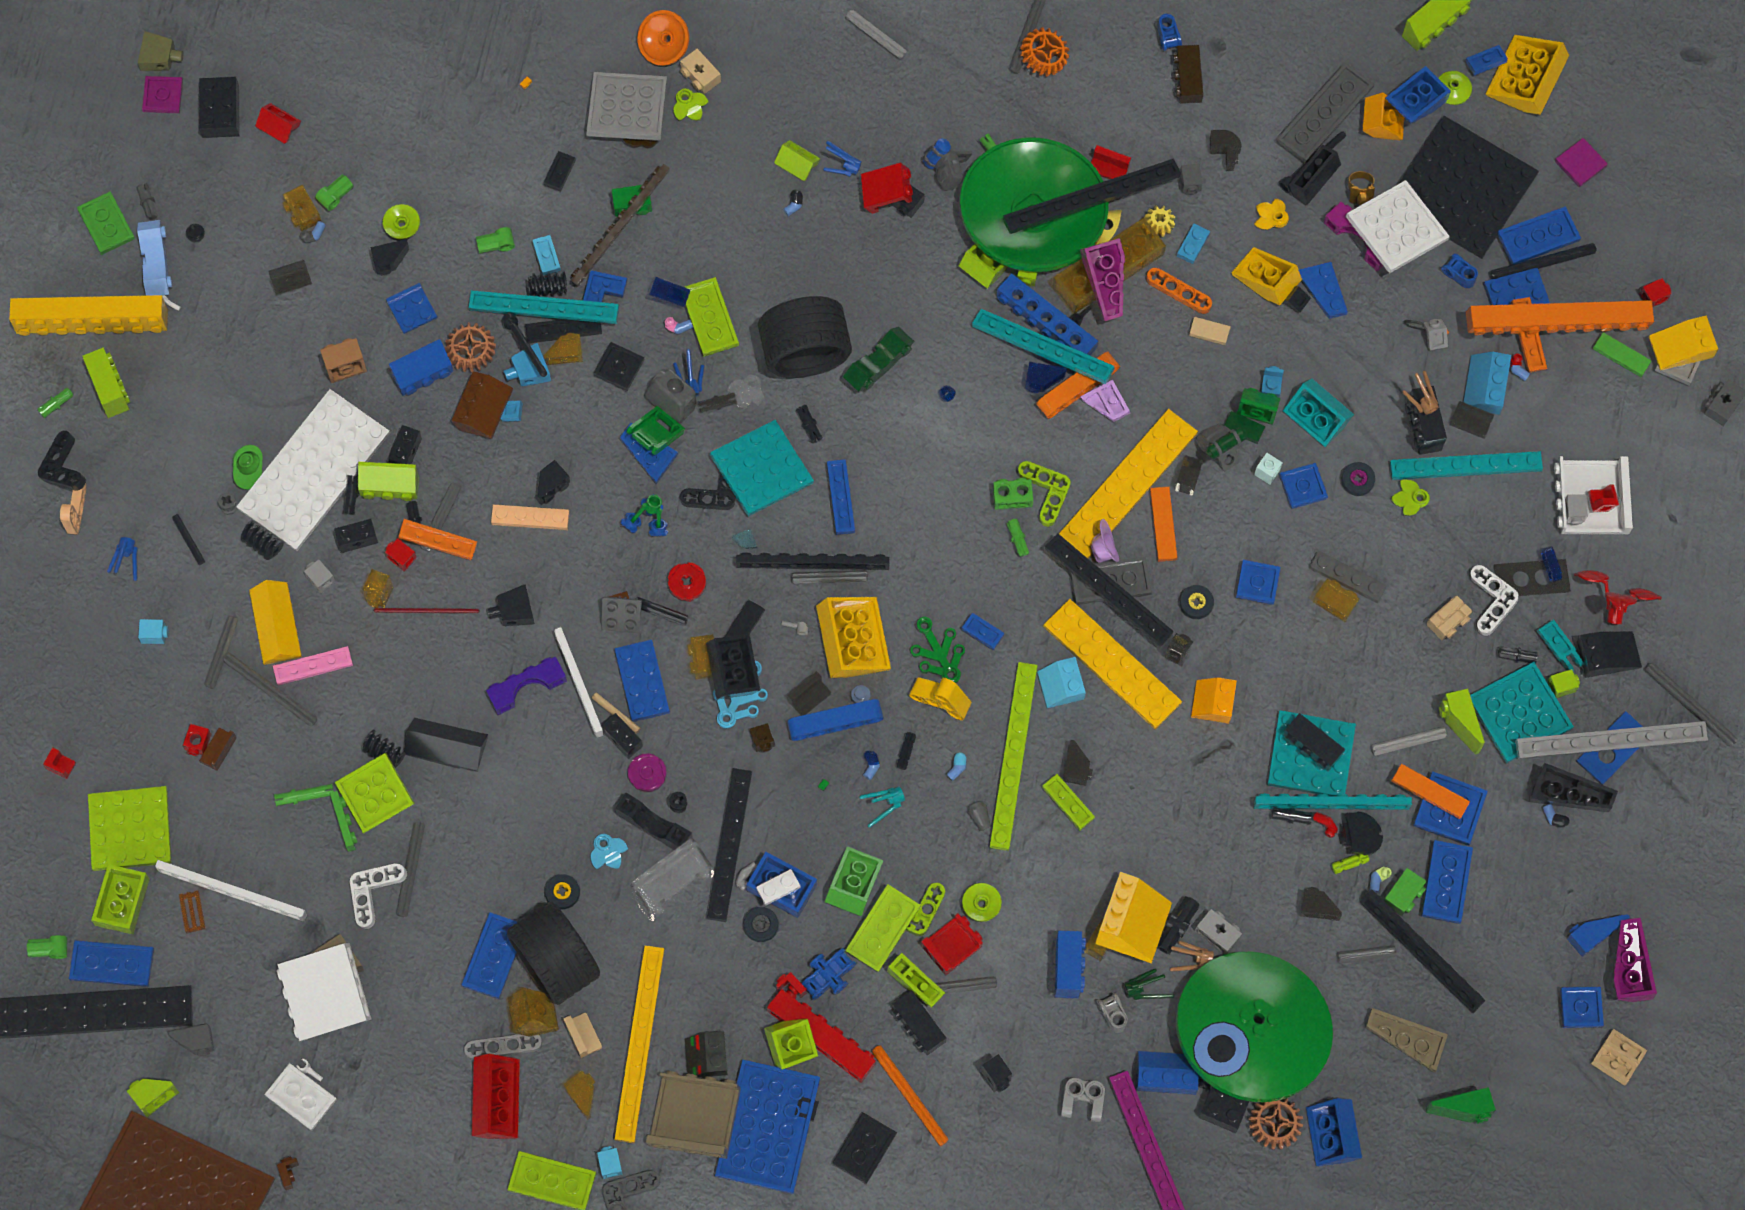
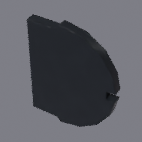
M1364 812L1345 813L1346 823H1343L1344 831L1338 835L1340 844L1346 842L1347 846H1351L1352 854H1363L1364 856L1372 855L1380 849L1383 835L1379 834L1382 830L1377 821Z

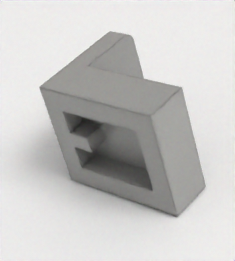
M1432 319L1424 322L1429 350L1448 347L1447 327L1442 319Z

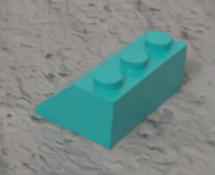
M1312 378L1301 385L1283 410L1324 447L1345 428L1354 416L1348 408Z

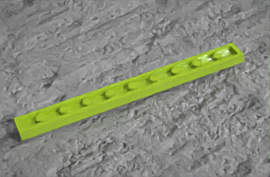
M1018 662L990 848L1009 851L1037 672V665Z

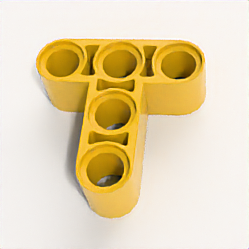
M918 677L909 694V697L915 701L945 709L950 716L958 720H964L972 703L960 687L947 678H942L940 683Z

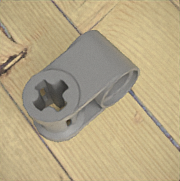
M1112 993V996L1104 1000H1097L1098 1007L1110 1029L1115 1033L1123 1032L1126 1029L1128 1018L1118 995ZM1119 1018L1123 1021V1024L1115 1025L1113 1020Z

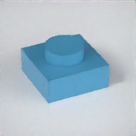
M508 401L501 420L503 422L521 421L523 403L521 401Z

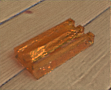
M199 891L179 894L185 932L191 933L205 930ZM192 897L196 898L201 926H197ZM185 899H188L192 928L189 927Z

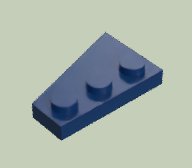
M1331 262L1299 270L1305 288L1308 292H1311L1317 304L1329 319L1347 315L1348 311Z
M627 427L620 436V440L657 484L677 457L678 452L667 446L658 454L653 455L651 453L652 449L650 451L632 437V434L629 435L626 432Z

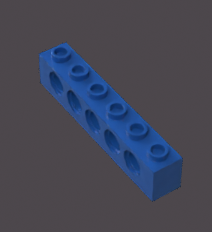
M1012 273L997 289L998 300L1002 304L1010 306L1016 315L1023 316L1030 326L1037 327L1042 335L1088 355H1091L1097 349V339ZM1019 295L1022 298L1017 300L1014 299L1013 296ZM1033 306L1036 310L1030 311L1027 307ZM1047 317V318H1049L1051 321H1049V322H1044V321L1042 320V318ZM1063 329L1065 332L1058 333L1056 330ZM1077 340L1079 344L1074 345L1071 341Z

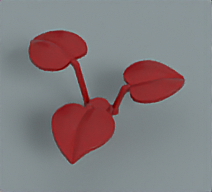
M1585 570L1574 574V576L1584 580L1602 582L1604 584L1607 601L1606 609L1608 610L1607 622L1612 624H1622L1623 615L1626 613L1627 607L1636 604V598L1641 600L1662 599L1661 596L1642 588L1630 589L1629 593L1631 595L1609 592L1607 581L1609 576L1599 571Z

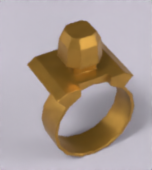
M1364 171L1352 173L1348 181V187L1351 190L1349 202L1358 203L1361 206L1374 198V177ZM1364 178L1372 184L1366 189H1359L1351 183V180Z

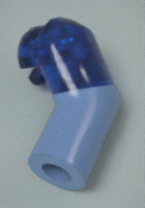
M866 751L864 759L868 762L869 767L863 776L868 780H872L880 767L876 752Z

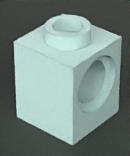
M1266 453L1256 467L1254 475L1271 485L1280 472L1283 462Z

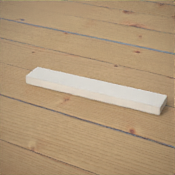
M557 628L554 631L555 637L595 736L597 738L603 736V730L562 628Z

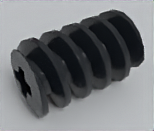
M565 271L562 272L561 277H559L557 272H555L554 277L551 276L550 272L547 273L546 278H544L542 273H540L539 278L536 277L535 273L532 274L531 279L528 277L530 296H533L534 292H536L537 296L540 297L542 291L545 296H548L549 291H551L553 296L556 295L557 290L560 295H563L564 290L567 292Z
M255 520L249 521L242 531L241 541L247 542L249 547L253 546V550L258 551L260 555H264L265 559L270 560L281 551L284 542L281 541L277 544L278 537L271 540L273 535L271 532L265 535L266 528L259 531L261 525L257 524L254 527Z
M373 729L363 743V752H369V756L375 757V759L387 753L396 768L402 762L406 751L400 754V746L394 750L395 743L392 742L390 745H387L388 738L381 741L382 734L375 737L376 730Z

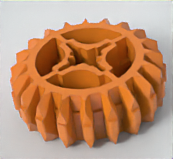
M1043 27L1039 31L1034 29L1032 33L1029 32L1026 35V38L1022 41L1023 44L1020 46L1022 50L1020 56L1025 57L1022 63H1028L1027 69L1031 67L1033 69L1032 74L1038 71L1039 76H1042L1043 73L1046 77L1050 74L1055 75L1057 71H1061L1063 66L1067 64L1069 48L1064 47L1067 41L1061 40L1063 35L1058 37L1056 35L1057 31L1052 33L1050 28H1047L1045 31ZM1039 41L1038 47L1032 49L1033 42ZM1057 55L1056 62L1051 63V57Z

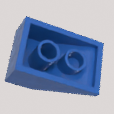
M1425 66L1389 94L1386 100L1412 124L1433 113L1446 103L1451 90Z

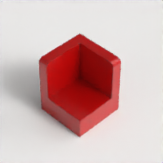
M1610 484L1602 490L1588 491L1593 512H1609L1619 505L1614 484Z
M53 747L43 763L47 770L65 779H68L76 764L74 760L62 755L59 750Z

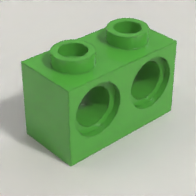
M1018 478L1014 481L999 479L997 482H993L994 509L1032 507V480ZM1023 489L1027 494L1020 495L1017 491ZM1006 491L1008 495L1001 496L999 492Z

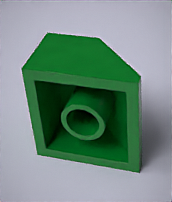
M1244 388L1237 414L1273 425L1280 398L1272 393L1264 394L1254 388Z

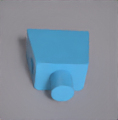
M538 343L533 344L531 348L546 369L547 375L545 377L540 376L523 350L511 357L513 367L503 370L507 381L518 377L521 386L551 381L549 370Z

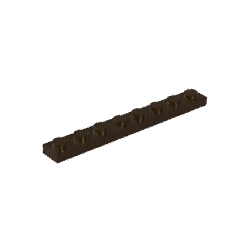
M663 164L661 167L657 166L652 172L653 178L650 181L646 180L641 186L642 192L638 196L634 195L629 202L630 207L627 210L623 209L618 215L619 221L615 225H610L604 240L600 238L594 246L596 250L592 254L588 253L582 262L585 264L581 269L578 267L571 275L573 277L571 281L575 286L578 287L668 174L670 171L668 166Z

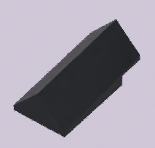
M414 718L407 729L404 751H406L405 755L478 772L488 734Z

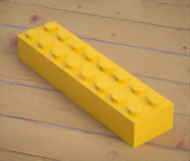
M162 295L10 298L9 320L16 334L24 336L30 333H38L39 335L57 333L65 335L74 332L76 334H86V332H94L96 334L114 332L121 334L124 331L160 333L167 331L168 309Z

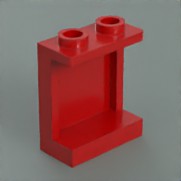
M900 162L862 173L861 182L864 208L874 214L879 212L878 207L901 200H905L907 203L912 202L913 190L910 185V169Z
M959 913L931 937H926L921 941L923 950L945 976L982 948L983 945L982 936L978 931H973L969 927L971 924L964 915L961 917Z

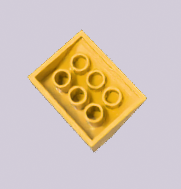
M1514 35L1505 53L1508 58L1507 63L1499 65L1486 92V96L1523 112L1541 115L1567 62L1569 53L1563 42Z
M827 597L816 605L830 678H847L891 669L877 597Z
M1120 872L1095 944L1152 964L1172 902L1140 878Z

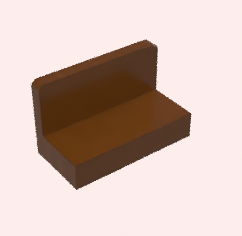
M218 728L199 760L200 763L218 771L237 739L235 733L231 730L227 732Z

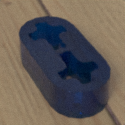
M1553 547L1542 548L1541 555L1550 581L1562 580V572Z

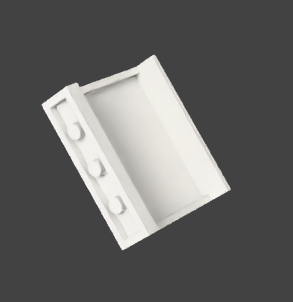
M1560 456L1557 463L1554 464V473L1558 476V481L1555 482V491L1559 493V498L1556 500V509L1560 511V516L1557 518V526L1561 528V534H1630L1633 526L1628 457H1620L1618 461L1563 460V456ZM1614 484L1619 505L1609 512H1593L1588 491L1602 490L1608 485ZM1567 494L1587 495L1588 517L1582 524L1574 525L1571 522H1567L1565 502Z
M350 943L337 945L277 964L279 968L277 969V975L283 982V995L286 1000L288 999L290 1006L288 1007V1013L290 1018L294 1020V1034L299 1038V1041L308 1040L318 1035L372 1020Z

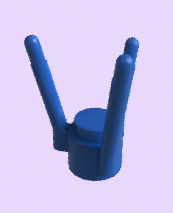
M827 141L826 143L829 146H826V149L846 160L843 166L846 170L826 167L823 170L845 174L851 177L852 173L856 175L862 161Z
M687 349L689 379L685 380V382L695 390L696 396H698L699 392H702L704 365L702 364L700 367L697 382L696 379H693L690 349ZM673 363L676 374L682 379L677 363Z
M127 537L120 538L119 545H117L107 569L108 573L111 572L115 562L114 572L117 573L123 556L129 557L132 554L133 580H137L138 548L134 547L135 541Z

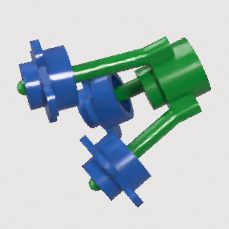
M656 494L650 495L647 499H642V506L636 514L626 513L625 519L621 520L623 526L630 530V532L635 533L637 527H640L642 524L639 516L646 510V514L649 516L657 514V519L649 523L651 529L649 534L651 536H666L668 534L666 530L668 524L661 519L663 511L662 500Z

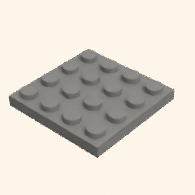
M594 72L587 136L661 141L667 76Z

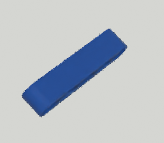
M873 699L789 719L787 724L791 740L798 741L882 721L884 717L880 701Z

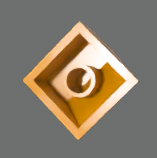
M1382 92L1365 97L1363 131L1374 138L1403 140L1404 117L1386 100L1388 95Z
M1218 677L1197 680L1191 718L1229 724L1232 717L1237 680Z

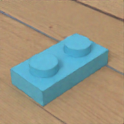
M551 236L533 239L542 274L547 275L548 272L551 274L561 271Z

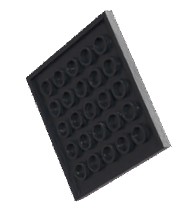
M1443 116L1398 184L1405 180L1409 183L1450 236V241L1483 259L1498 236V231L1502 230L1539 171L1448 117Z

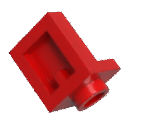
M791 972L788 975L783 974L776 981L778 983L776 984L778 992L788 984V990L795 996L798 995L802 998L807 994V989Z

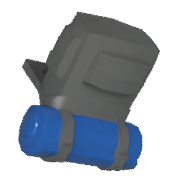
M941 138L924 155L923 162L930 169L936 168L938 172L937 179L943 190H954L963 179L960 162H966L972 155V151L950 150L951 145L949 141Z

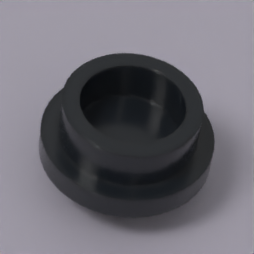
M191 224L186 229V236L190 241L198 242L204 238L205 231L201 225Z

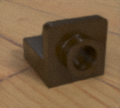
M768 723L749 729L756 752H767L772 747H775V741L772 738Z

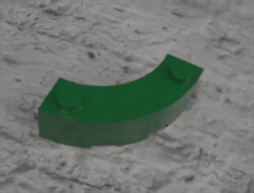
M900 327L890 329L875 346L876 351L852 363L843 378L858 392L864 389L869 390L902 356L910 353L912 350L911 345L915 341Z

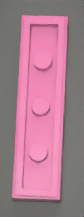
M347 646L274 665L273 669L277 685L279 686L351 667L353 663Z

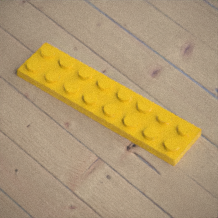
M1071 599L1044 624L1043 627L1155 730L1182 704V701Z

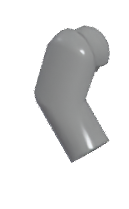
M754 862L743 868L738 875L736 886L742 891L747 889L746 885L748 882L746 880L757 867Z

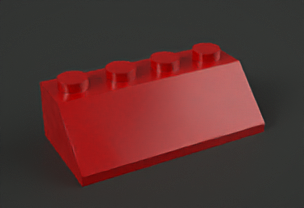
M495 1054L474 1057L472 1136L486 1139L518 1138L520 1059Z

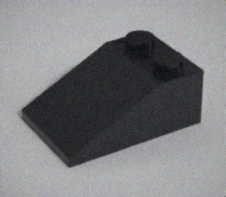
M1633 631L1594 632L1580 635L1577 640L1580 658L1584 663L1582 666L1585 678L1642 668Z

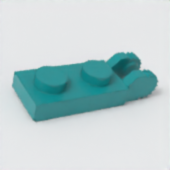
M1554 619L1537 630L1566 671L1571 669L1574 671L1573 666L1567 659L1570 655L1578 667L1584 664L1576 652V648Z

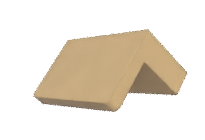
M587 1013L574 1018L571 1015L564 1018V1023L581 1058L602 1049V1045Z

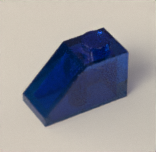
M653 277L647 295L685 307L691 290L661 278Z
M1029 362L1025 389L1032 393L1045 392L1065 378L1066 368Z

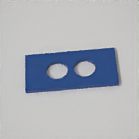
M1625 711L1608 730L1643 726ZM1639 748L1612 750L1615 754V759L1609 764L1603 763L1599 759V751L1584 753L1576 762L1603 785Z

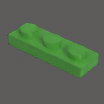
M338 791L332 792L330 795L348 852L356 850L354 844L358 842L355 833L350 832L349 825H352L349 814H345L343 809L347 807L343 796H339Z

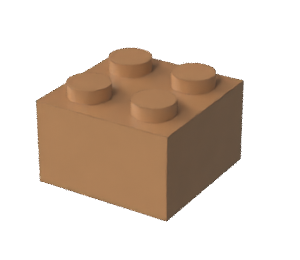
M348 338L343 340L342 343L330 344L320 350L331 383L367 372L356 338Z

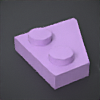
M1113 380L1081 396L1083 402L1113 422L1130 414V410Z

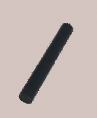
M179 514L172 516L175 525L198 565H202L205 563V560Z

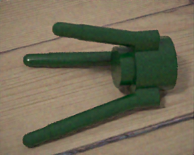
M1152 969L1125 983L1128 997H1134V1000L1174 998V994H1140L1144 992L1143 985L1165 978L1163 974L1141 981L1157 972V969Z

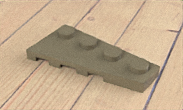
M1374 1008L1371 1009L1366 1029L1434 1073L1436 1072L1448 1034Z

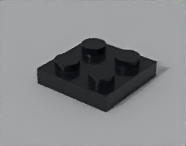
M610 342L594 371V376L628 391L645 359L641 355Z

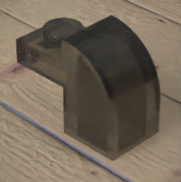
M1211 130L1209 138L1210 154H1225L1226 171H1234L1235 164H1238V154H1240L1242 147L1239 137L1228 130Z

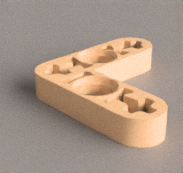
M86 483L82 489L73 490L71 504H62L60 520L68 534H79L86 496Z

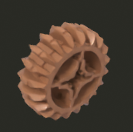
M469 322L467 327L461 324L460 330L454 328V334L449 333L450 339L445 341L447 345L445 351L449 359H451V364H456V369L462 367L464 372L468 368H470V372H473L474 368L480 371L481 365L487 368L486 361L492 362L491 356H495V350L493 349L496 348V344L493 343L495 341L494 337L490 336L491 332L489 330L485 331L484 326L478 328L477 323L471 327ZM473 336L480 338L484 342L474 340ZM470 342L472 345L471 354L468 348L470 346ZM457 353L466 355L468 359L460 357Z
M1285 1098L1283 1102L1281 1100L1261 1102L1262 1105L1256 1103V1109L1251 1110V1114L1254 1116L1249 1117V1121L1254 1124H1251L1249 1129H1256L1252 1136L1259 1135L1260 1137L1257 1139V1142L1260 1143L1264 1140V1147L1271 1143V1149L1274 1150L1276 1144H1278L1281 1150L1283 1149V1142L1289 1147L1291 1145L1290 1140L1296 1142L1297 1138L1295 1135H1301V1131L1298 1129L1302 1128L1303 1124L1298 1121H1301L1303 1117L1296 1116L1300 1109L1293 1110L1292 1108L1295 1103L1292 1102L1288 1105V1098ZM1274 1108L1272 1116L1260 1117L1265 1110ZM1281 1109L1289 1115L1291 1121L1282 1117ZM1277 1115V1122L1281 1124H1279L1275 1130V1124L1273 1120ZM1261 1124L1271 1130V1136L1264 1132ZM1291 1128L1287 1135L1278 1137L1280 1129Z

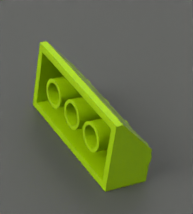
M1430 0L1406 21L1402 37L1416 51L1422 47L1426 48L1431 43L1432 38L1435 36L1439 37L1444 32V28L1448 25L1452 26L1457 21V17L1461 14L1465 15L1470 10L1471 0Z

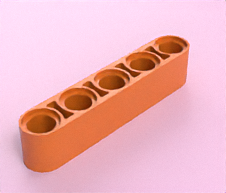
M1105 352L1097 358L1114 366L1112 375L1120 368V365L1109 352ZM1077 372L1040 398L1036 405L1050 419L1101 382Z

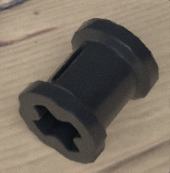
M682 792L671 794L669 799L671 810L676 813H683L687 807L686 795ZM676 800H678L679 802L682 801V804L679 805L678 803H675V801H676Z

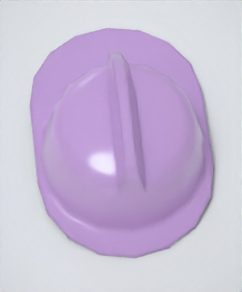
M1101 519V532L1094 537L1091 544L1093 555L1098 563L1111 559L1119 562V555L1115 548L1111 529L1107 521Z

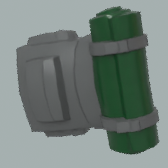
M1217 424L1201 433L1197 437V443L1199 448L1213 460L1215 458L1219 459L1222 470L1227 471L1239 463L1236 448L1241 442L1246 440V436L1241 428L1230 430L1222 424ZM1226 455L1233 456L1232 462L1225 464Z

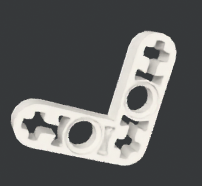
M1477 565L1471 570V580L1496 599L1477 622L1478 632L1481 635L1487 636L1494 632L1517 604L1518 592L1484 566ZM1482 571L1485 579L1488 576L1490 577L1485 585L1483 584L1485 580L1482 577L1476 578L1475 572L1480 573ZM1491 582H1498L1500 588L1493 591L1489 588V584ZM1506 594H1513L1514 600H1508L1506 606L1502 604L1506 601ZM1500 607L1503 610V614L1495 616L1492 610ZM1489 615L1492 619V621L1489 624L1490 629L1485 628L1483 630L1482 623L1487 624V622L1489 621V617L1487 616Z
M386 865L360 871L351 876L350 887L355 920L361 928L369 929L375 923L371 889L404 881L407 877V871L402 865ZM396 869L401 871V873L398 874V877H396L395 875L388 876L386 872L388 871L389 874L396 873ZM378 872L383 873L382 881L376 883L374 881L375 874ZM359 878L363 880L369 879L371 884H369L368 881L361 882V886H359L358 884H356V882L359 881ZM367 896V903L360 906L358 904L359 897ZM359 910H365L366 916L370 918L366 924L361 921L364 919V913Z

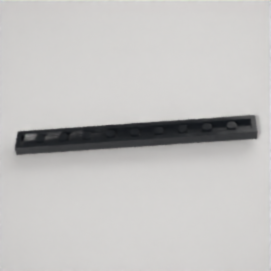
M1173 158L1003 215V221L1009 234H1013L1179 178L1181 172Z

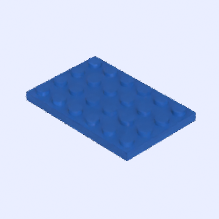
M742 1060L737 1081L741 1091L727 1159L719 1158L715 1177L794 1194L820 1077ZM802 1097L811 1099L810 1103L802 1101L801 1108L797 1105L798 1100ZM799 1114H807V1119L799 1117Z

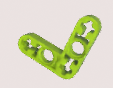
M1029 461L1020 463L1018 467V476L1020 478L1031 479L1033 484L1049 489L1040 512L1039 520L1043 526L1050 527L1054 525L1069 491L1070 479L1064 474ZM1026 467H1028L1030 472L1024 474L1023 469H1026ZM1037 470L1036 477L1033 478V473ZM1046 473L1049 476V480L1043 482L1039 479V475ZM1055 477V482L1051 485L1052 478ZM1065 481V484L1060 488L1059 483ZM1056 496L1060 499V503L1053 505L1049 499ZM1049 508H1050V509L1052 510V513H1051V518H1052V519H1049L1048 521H1046V520H1045V516L1048 515Z
M933 883L929 886L920 903L921 907L912 920L915 924L923 923L922 927L924 929L916 931V926L910 924V927L906 929L907 932L915 936H923L927 932L945 896V888L942 884ZM939 888L941 895H937L934 902L931 901L933 897L931 890ZM924 905H931L933 912L925 914L922 911V907Z

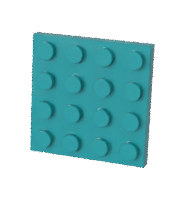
M776 420L710 452L712 460L748 517L814 482Z
M1535 662L1470 695L1475 713L1506 764L1518 758L1516 739L1562 735L1574 728Z
M1279 710L1267 785L1312 794H1328L1329 797L1345 794L1356 724L1302 714L1345 748L1341 758L1328 772L1326 769L1319 768L1315 764L1316 761L1311 757L1304 756L1296 745H1290L1283 736L1284 731L1298 713Z

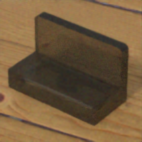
M304 260L268 271L276 295L312 284Z
M1459 401L1450 426L1485 439L1494 414Z
M816 671L787 695V701L802 716L809 713L830 696L831 691L822 682V676Z

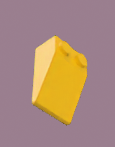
M1255 247L1250 250L1232 271V275L1264 299L1277 305H1281L1293 288L1302 280L1296 264Z
M1707 315L1686 320L1649 335L1660 371L1714 358L1718 351Z

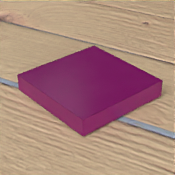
M145 76L142 111L180 113L183 78Z
M1584 138L1555 160L1579 188L1608 165Z

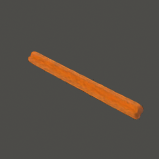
M881 1045L875 1047L872 1053L940 1146L947 1143L948 1137Z

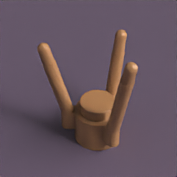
M1423 371L1429 394L1419 374L1415 373V377L1425 396L1420 400L1421 404L1405 390L1402 393L1417 407L1420 413L1424 412L1428 415L1436 411L1439 406L1427 373Z
M1178 941L1179 945L1192 950L1172 946L1171 950L1195 955V962L1199 963V965L1171 967L1170 971L1200 969L1203 965L1213 960L1214 952Z

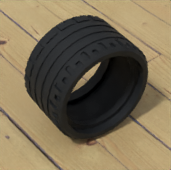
M809 296L792 299L770 308L758 321V330L767 369L777 376L801 378L821 374L844 363L852 353V345L843 306L832 298Z
M545 903L541 908L527 915L525 919H521L517 924L508 928L507 937L538 986L553 1004L560 1005L567 998L572 997L574 993H578L583 987L588 986L599 978L600 969L592 954L570 921L555 903Z

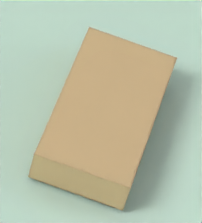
M1194 317L1189 336L1226 345L1231 326Z

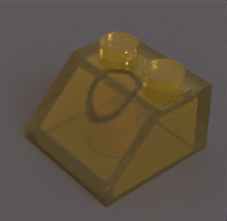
M521 987L507 998L513 1033L530 1037L559 1030L555 1005L548 999L545 993Z

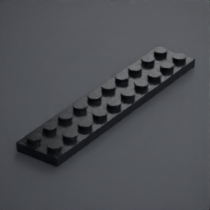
M191 985L0 998V1039L193 1026Z

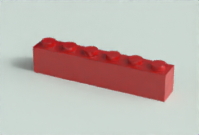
M781 989L768 1005L767 1012L780 1022L807 1018L816 1049L862 1083L876 1065L875 1056L868 1050H861L858 1047L859 1044L852 1038L849 1040L843 1036L844 1033L838 1027L834 1026L832 1028L828 1025V1020L825 1017L811 1012L812 1008L808 1004L798 1002L796 1000L797 997L789 990L785 992Z

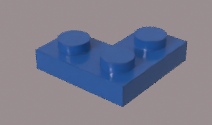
M591 270L583 301L603 302L605 294L623 297L627 278Z

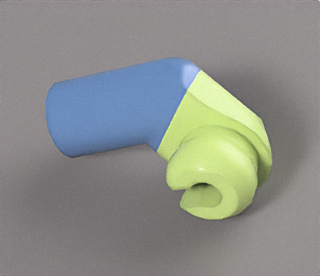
M1381 867L1371 874L1370 890L1372 889L1375 893L1379 892L1380 882L1389 878L1392 874L1390 868Z

